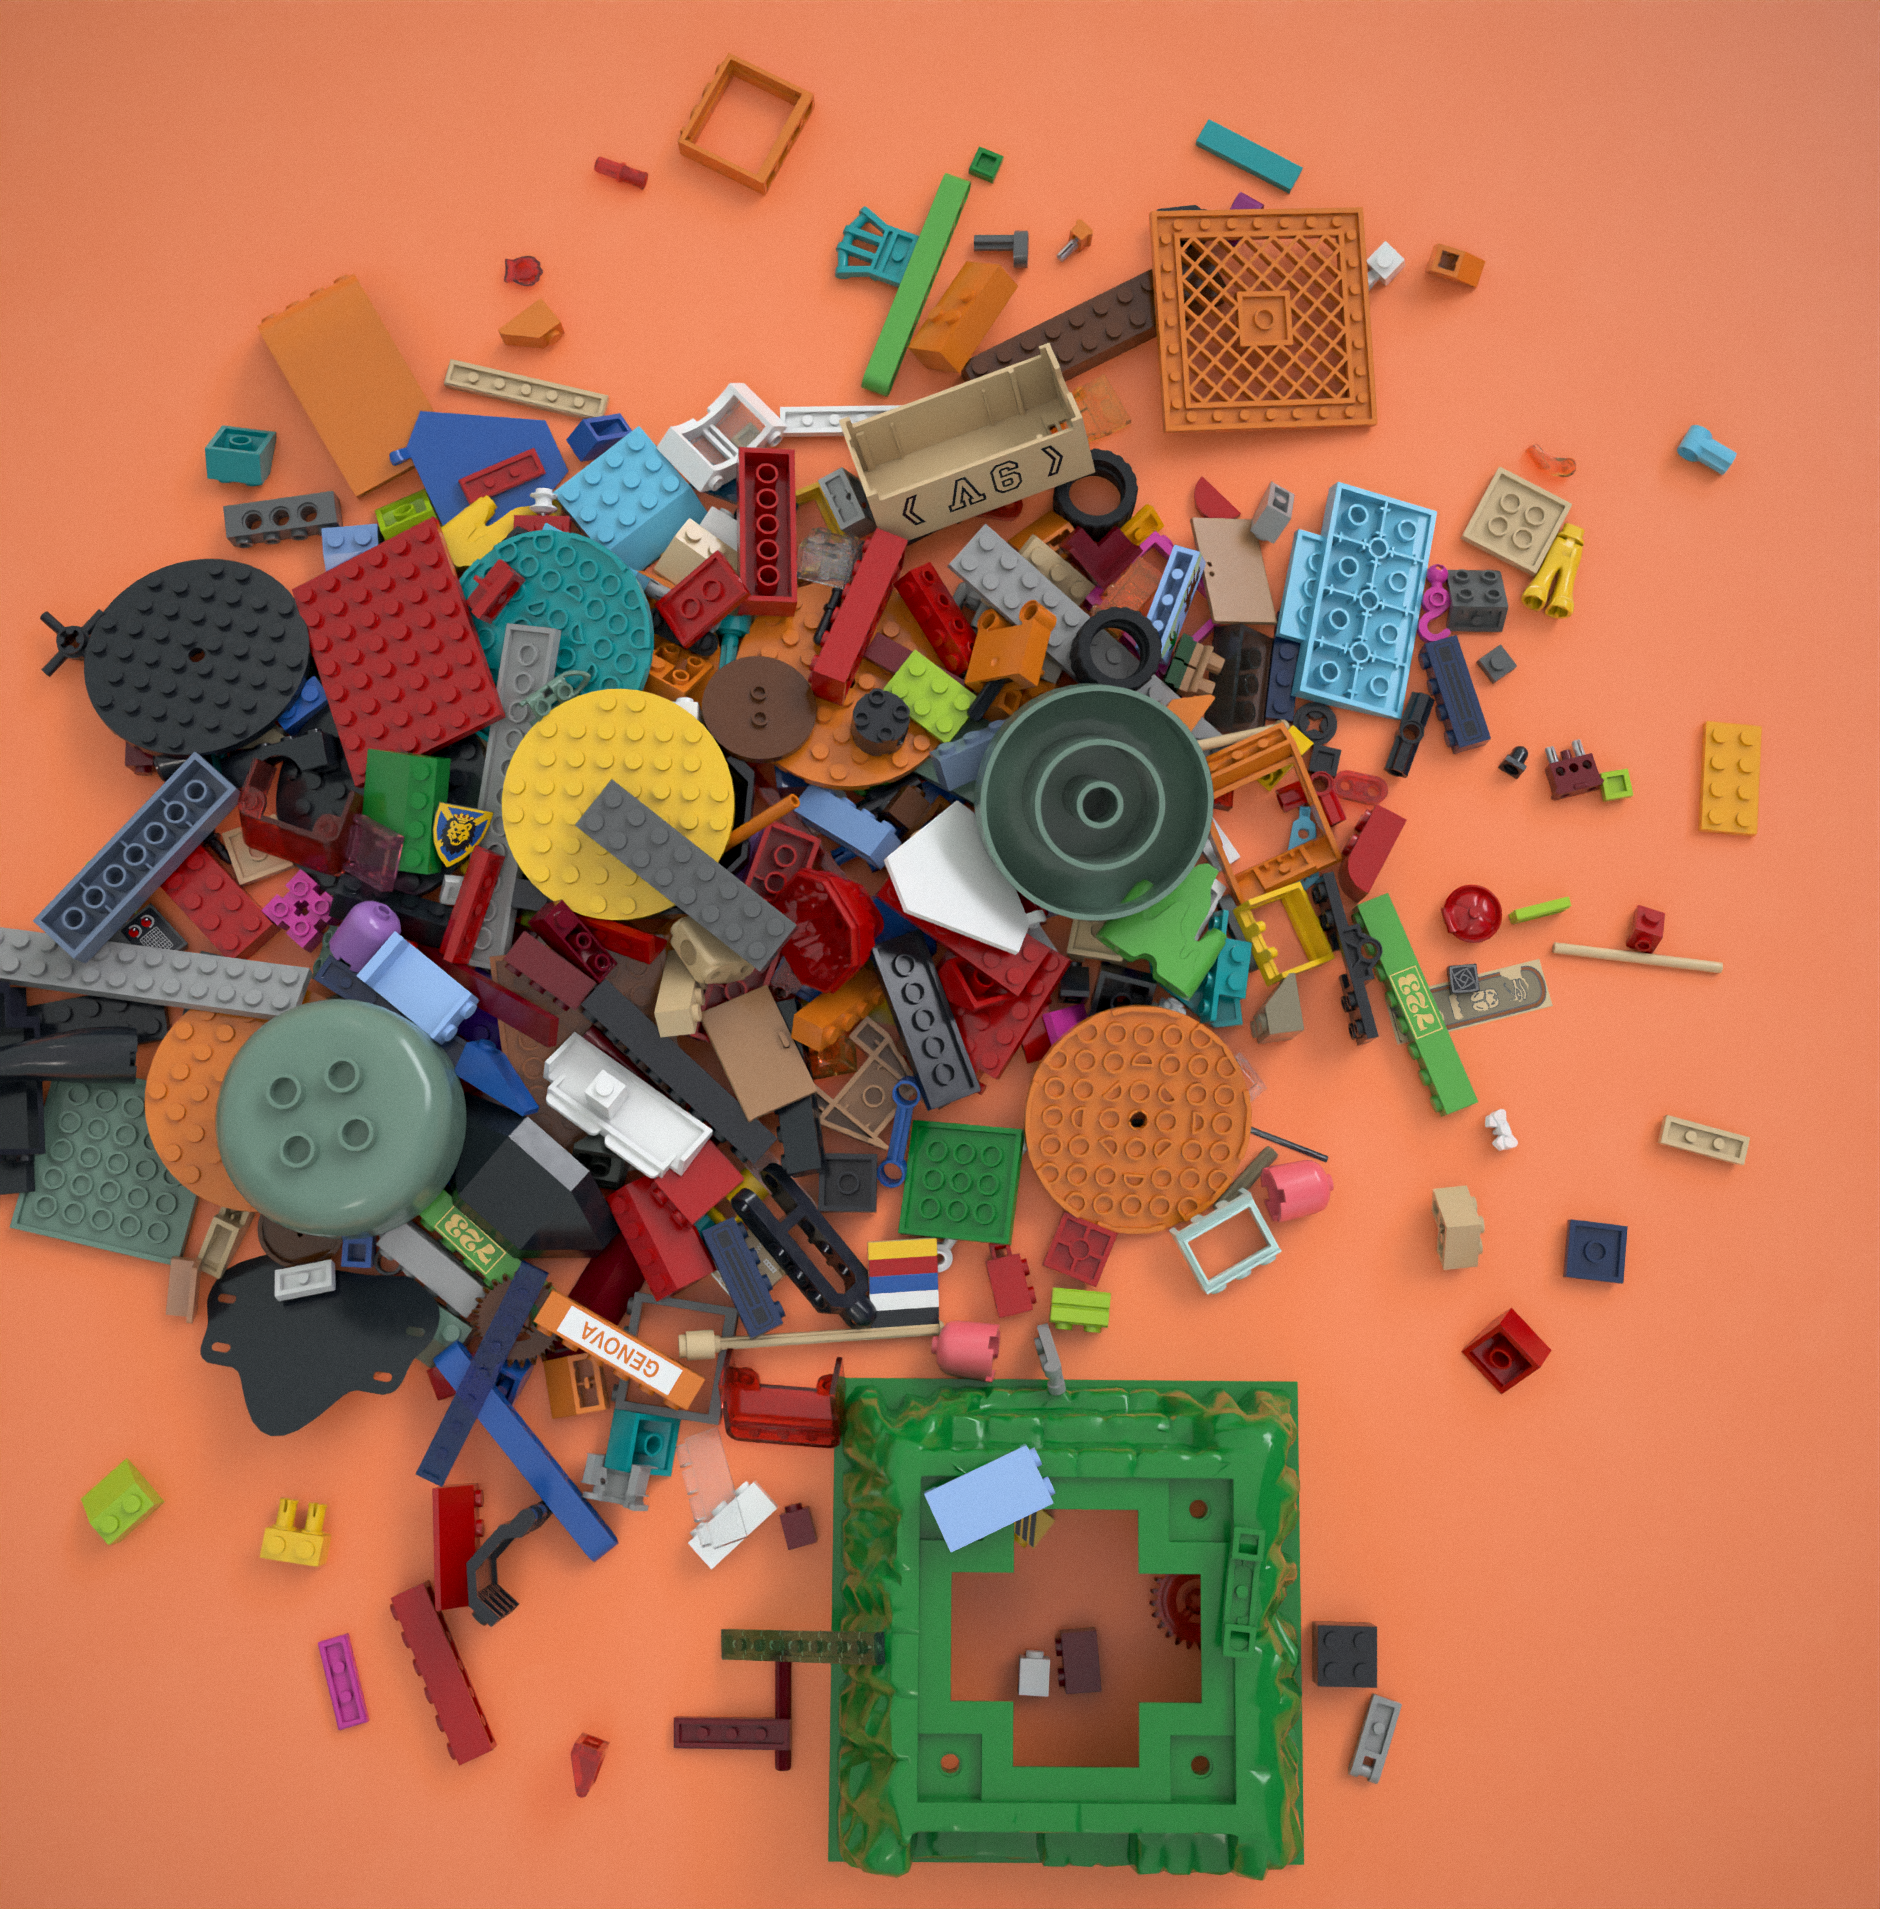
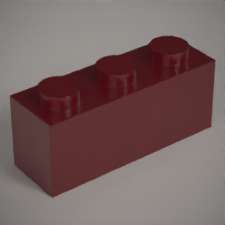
M523 931L503 958L508 962L505 966L506 969L517 977H520L523 973L532 979L529 983L531 987L541 994H544L546 990L555 996L552 1002L566 1012L569 1008L576 1011L596 984L595 981L526 931Z

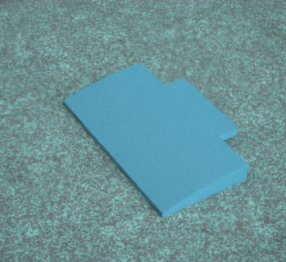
M1336 482L1328 491L1321 534L1318 535L1301 529L1294 532L1275 635L1301 643L1291 696L1394 720L1401 719L1437 511L1345 483Z

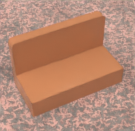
M173 1256L171 1258L166 1315L186 1317V1323H193L198 1310L202 1258Z

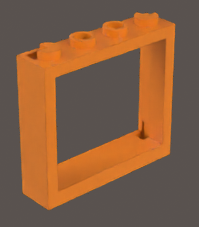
M728 52L721 65H717L713 81L706 84L701 102L692 108L689 123L680 130L681 135L677 140L680 154L766 196L815 109L814 94ZM734 76L795 106L757 175L696 145L699 136Z

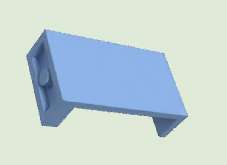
M396 931L357 975L358 978L373 988L440 1045H443L445 1041L447 1042L455 1036L459 1024L475 1012L476 1004L480 1001Z
M1023 1444L1020 1448L937 1488L933 1487L924 1492L950 1552L958 1550L1053 1504L1051 1496L1056 1493L1048 1476L1042 1479L1037 1467L1041 1466L1042 1462L1035 1448L1029 1450L1027 1445Z

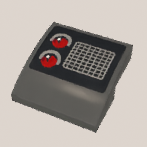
M151 903L124 923L108 940L109 942L184 951L188 948V943Z

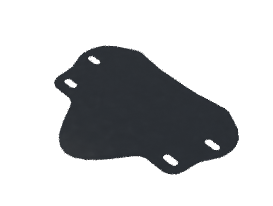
M266 1254L232 1266L212 1286L207 1299L208 1325L201 1344L200 1355L207 1363L232 1367L238 1371L245 1403L252 1422L261 1432L269 1436H284L298 1431L312 1422L348 1392L363 1391L385 1395L396 1391L404 1380L413 1360L429 1345L438 1329L440 1313L433 1296L417 1281L407 1276L364 1275L335 1270L336 1290L278 1301L275 1297V1270L287 1267L276 1263ZM221 1294L236 1296V1301L234 1303L220 1302L218 1297ZM409 1327L422 1328L425 1330V1334L421 1337L406 1334V1330ZM217 1342L229 1344L230 1350L228 1352L212 1350V1345ZM376 1372L390 1373L392 1379L389 1382L378 1381L373 1378V1375Z

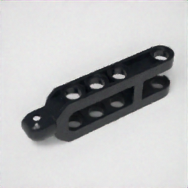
M769 1163L759 1175H761L762 1181L771 1191V1197L785 1214L777 1220L762 1200L752 1190L747 1188L741 1189L731 1199L732 1208L818 1313L839 1314L851 1329L860 1330L871 1326L876 1320L877 1310L865 1294L868 1291V1270L792 1177L787 1174V1171L784 1172L782 1166L777 1163ZM798 1224L808 1236V1242L810 1244L813 1243L826 1258V1264L832 1266L844 1280V1294L836 1292L790 1236L788 1231L793 1226Z

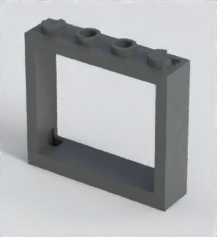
M635 1292L634 1298H629L627 1314L631 1315L629 1326H624V1330L638 1337L644 1302L725 1315L722 1337L736 1336L739 1318L736 1308L671 1297L656 1302L652 1294ZM733 1349L721 1350L718 1354L708 1414L681 1409L676 1411L669 1407L626 1401L630 1378L628 1381L620 1378L619 1384H614L611 1401L616 1402L615 1409L720 1425Z

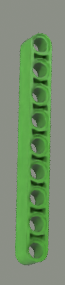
M948 173L944 174L866 368L861 384L862 388L886 397L890 394L908 349L907 347L910 344L968 198L971 181Z

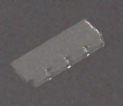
M718 1427L684 1438L685 1443L676 1446L675 1449L680 1468L692 1467L682 1471L687 1495L699 1493V1495L689 1498L694 1522L698 1523L706 1520L705 1523L696 1526L701 1547L704 1548L712 1545L713 1549H717L748 1538Z

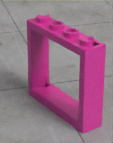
M1154 531L1140 545L1143 552L1105 590L1098 587L1093 589L1085 597L1083 606L1093 616L1098 611L1109 609L1110 606L1100 597L1152 548L1156 549L1168 561L1173 549V543L1167 536H1160ZM1201 576L1197 590L1207 599ZM1210 618L1191 637H1194L1193 640L1201 644L1221 624H1212ZM1106 628L1140 661V655L1135 649L1136 642L1128 633L1116 628ZM1159 664L1155 675L1160 680H1163L1168 665Z

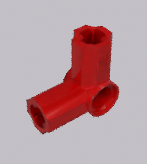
M1323 771L1312 774L1310 776L1312 782L1313 780H1321L1325 784V791H1316L1329 826L1332 827L1347 820L1333 788L1332 777ZM1300 781L1275 790L1277 801L1284 813L1308 804Z

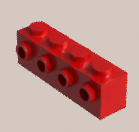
M925 563L907 572L893 585L947 671L959 677L968 670L977 635L932 563Z

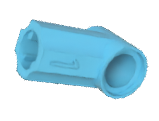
M1699 425L1690 426L1677 448V453L1688 461H1699L1719 474L1724 475L1735 460L1737 453L1712 439L1711 432Z

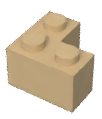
M1467 1185L1433 1189L1431 1211L1438 1228L1436 1251L1443 1270L1478 1267V1256L1483 1253L1480 1235L1485 1232L1483 1217L1477 1214L1476 1198L1474 1196L1471 1197Z

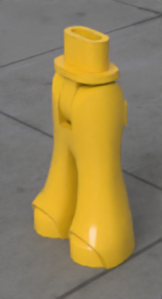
M1565 523L1562 531L1557 533L1537 575L1521 596V602L1526 607L1534 611H1540L1545 606L1551 583L1555 574L1558 573L1557 582L1547 604L1545 615L1556 619H1565L1572 616L1574 610L1573 588L1582 557L1584 529Z

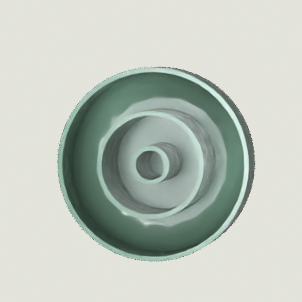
M1089 683L1053 689L1037 696L1017 709L1001 725L988 744L979 766L974 793L975 818L979 835L989 858L1000 874L1017 891L1043 909L1068 918L1087 921L1111 920L1133 915L1158 903L1174 891L1192 871L1201 856L1211 829L1214 805L1213 784L1205 755L1197 739L1176 714L1155 699L1140 692L1117 686ZM1145 879L1154 885L1140 897L1120 904L1136 882Z
M329 999L291 1008L275 1016L254 1032L241 1046L225 1073L219 1090L215 1114L216 1139L222 1163L229 1178L245 1200L260 1214L286 1229L301 1234L343 1240L363 1239L389 1232L406 1224L425 1210L442 1192L458 1164L463 1149L467 1122L466 1103L460 1078L454 1071L455 1067L438 1042L432 1039L414 1022L382 1006L354 999Z

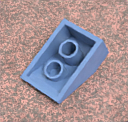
M378 524L322 528L325 570L328 571L384 542L385 539Z

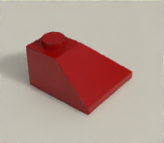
M960 957L948 959L937 972L947 1000L971 1011L1018 998L997 985Z

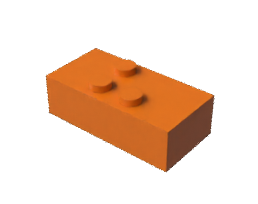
M966 261L937 305L931 309L928 318L907 348L927 369L960 373L1019 286L1000 264Z

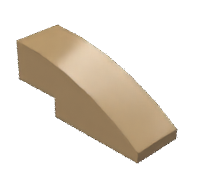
M225 1207L220 1208L219 1213L212 1219L197 1257L203 1259L201 1271L218 1279L222 1278L256 1213L237 1211Z

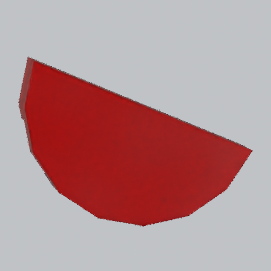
M1201 476L1194 490L1195 508L1203 518L1237 519L1240 517L1241 513Z

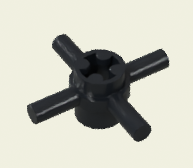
M98 609L82 627H65L48 611L44 612L40 616V620L57 634L56 643L59 651L41 670L51 677L68 658L84 660L90 635L98 619L106 614L101 609ZM76 640L80 645L78 648H75L70 643L72 644Z

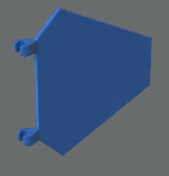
M420 411L407 447L389 454L393 466L412 459L442 526L469 506L458 483L459 479L529 449L535 448L546 475L492 497L491 499L496 504L497 509L485 526L492 525L517 507L534 505L535 499L530 497L531 493L536 492L537 488H549L553 491L568 473L566 464L545 420Z

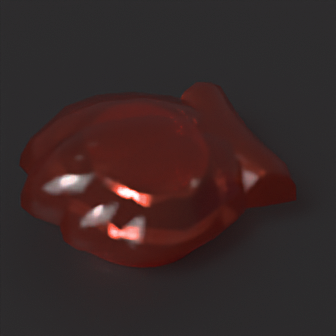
M522 256L514 260L506 258L504 282H515L523 286L535 285L543 273V269L540 267L541 263L533 256Z

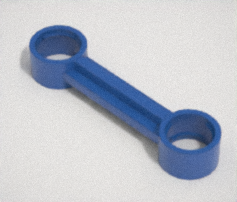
M914 1076L902 1077L892 1091L897 1108L888 1154L877 1169L878 1180L889 1188L900 1186L907 1174V1162L904 1160L914 1106L922 1098ZM900 1085H912L917 1090L918 1097L914 1100L904 1099L899 1092ZM888 1163L897 1165L902 1172L901 1178H889L884 1172V1166Z

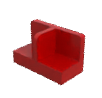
M499 559L484 578L477 575L474 576L473 579L479 585L466 600V604L473 609L471 612L478 619L491 624L525 582V579L505 561Z

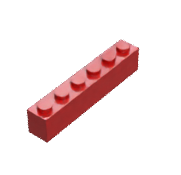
M425 1581L391 1597V1613L396 1621L400 1620L404 1630L401 1632L402 1640L408 1649L411 1648L414 1654V1669L418 1676H423L426 1687H424L425 1696L430 1704L434 1703L438 1713L435 1716L436 1723L440 1731H445L448 1737L447 1749L450 1757L453 1760L457 1759L460 1766L492 1751L497 1746V1743L442 1610L435 1611V1593L430 1581Z

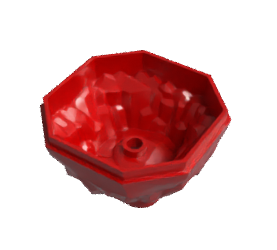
M800 868L771 901L773 907L799 927L782 948L783 956L800 984L824 993H836L845 983L856 976L870 957V952L875 946V939L882 933L884 928L883 917L866 889L861 884L855 883L853 880L841 878L832 872Z

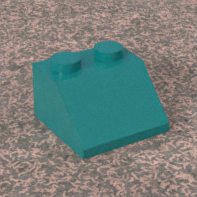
M222 425L205 447L207 479H215L221 483H245L247 486L262 485L271 472L277 437L276 432Z
M614 1408L604 1467L631 1473L632 1464L650 1465L658 1467V1469H651L650 1475L671 1476L681 1419Z

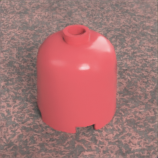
M1302 1160L1263 1168L1261 1172V1187H1267L1269 1199L1264 1200L1265 1206L1274 1222H1285L1316 1214L1328 1206L1330 1191H1333L1334 1184L1331 1175L1326 1174L1317 1162Z
M961 1320L946 1323L941 1329L939 1337H933L931 1353L936 1354L940 1370L950 1376L992 1383L996 1370L992 1369L993 1358H998L1000 1325Z

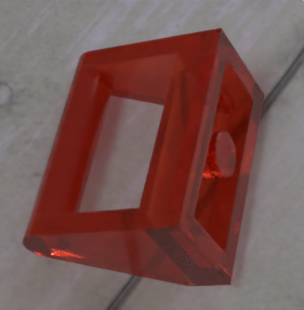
M582 1732L575 1741L570 1753L575 1790L579 1798L586 1797L594 1786L610 1742Z

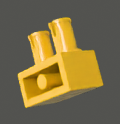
M281 1497L276 1524L265 1528L260 1558L315 1567L326 1564L332 1534L325 1533L322 1529L328 1505L309 1502L305 1528L298 1529L293 1525L299 1500Z

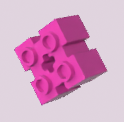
M300 869L285 885L290 891L284 897L276 894L261 911L276 925L286 930V934L299 946L311 953L322 942L324 936L322 931L328 925L337 926L342 920L328 916L333 896L320 889V885ZM305 907H307V910L309 911V913L306 916L302 914V911Z

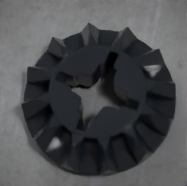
M1311 702L1297 710L1293 717V725L1314 744L1322 745L1329 742L1335 735L1337 719L1334 712L1325 704ZM1323 718L1319 725L1320 731L1316 729L1306 731L1310 725L1308 719L1316 721Z

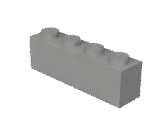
M412 1220L394 1230L386 1232L376 1243L380 1247L379 1252L390 1261L396 1260L402 1265L401 1270L408 1277L419 1279L425 1284L424 1288L433 1297L437 1298L439 1296L447 1302L446 1307L456 1316L462 1315L467 1318L471 1310L479 1304L475 1298H484L486 1296L482 1288L489 1287L483 1281L484 1279L470 1270L460 1259Z

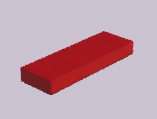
M532 448L458 480V483L470 506L480 497L483 498L487 495L492 498L546 475V472L535 448Z

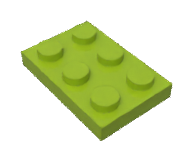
M917 650L911 653L883 689V691H888L901 698L910 709L909 718L941 743L951 742L970 719L967 715V710L977 697Z

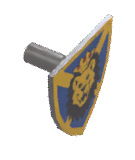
M445 802L438 803L432 827L433 842L438 856L447 868L464 859L473 851L476 845L478 846L490 825L493 816L492 811Z

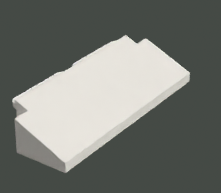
M576 1032L545 1061L543 1078L552 1083L547 1089L546 1103L589 1135L601 1134L605 1137L604 1143L607 1148L649 1178H656L658 1176L663 1178L669 1168L682 1176L712 1136L713 1130ZM602 1070H605L626 1085L629 1096L611 1120L589 1105L584 1093Z

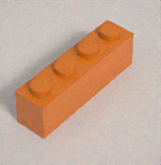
M863 967L853 979L845 983L836 993H821L794 1014L791 1038L818 1052L833 1044L839 1036L846 1031H850L854 1024L862 1018H866L869 1012L877 1006H881L886 998L877 974Z

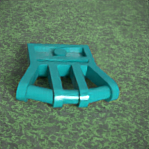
M863 206L859 210V215L852 223L845 226L842 242H838L836 247L838 267L835 268V277L838 279L870 277L873 281L878 280L899 288L919 236L887 225L869 208ZM867 222L871 223L883 236L861 230V228ZM854 240H860L877 246L878 249L876 253H872L853 246L852 243ZM852 256L871 263V266H848V257Z

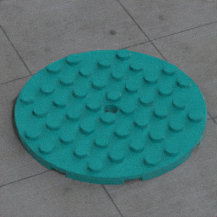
M554 530L522 533L494 546L495 549L487 553L483 558L475 560L459 579L466 600L479 585L473 579L474 576L477 575L484 578L499 559L505 561L525 579V582L491 624L478 619L471 612L473 609L468 606L496 688L506 625L510 623L561 630L554 678L570 670L585 671L591 675L589 682L577 696L606 689L643 691L649 675L654 650V628L649 603L643 588L630 568L605 546L576 533ZM579 675L564 678L572 686L573 690L583 681V677ZM491 725L475 733L488 742Z

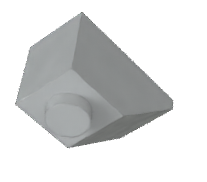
M1271 481L1252 518L1250 531L1258 539L1274 544L1291 520L1295 494Z

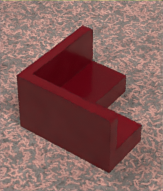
M1077 526L1058 545L1084 576L1096 587L1103 590L1143 552L1140 546L1133 544L1116 526L1097 544L1081 527Z

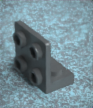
M1448 570L1446 582L1451 604L1446 627L1450 631L1502 632L1508 611V602L1501 572L1497 570Z

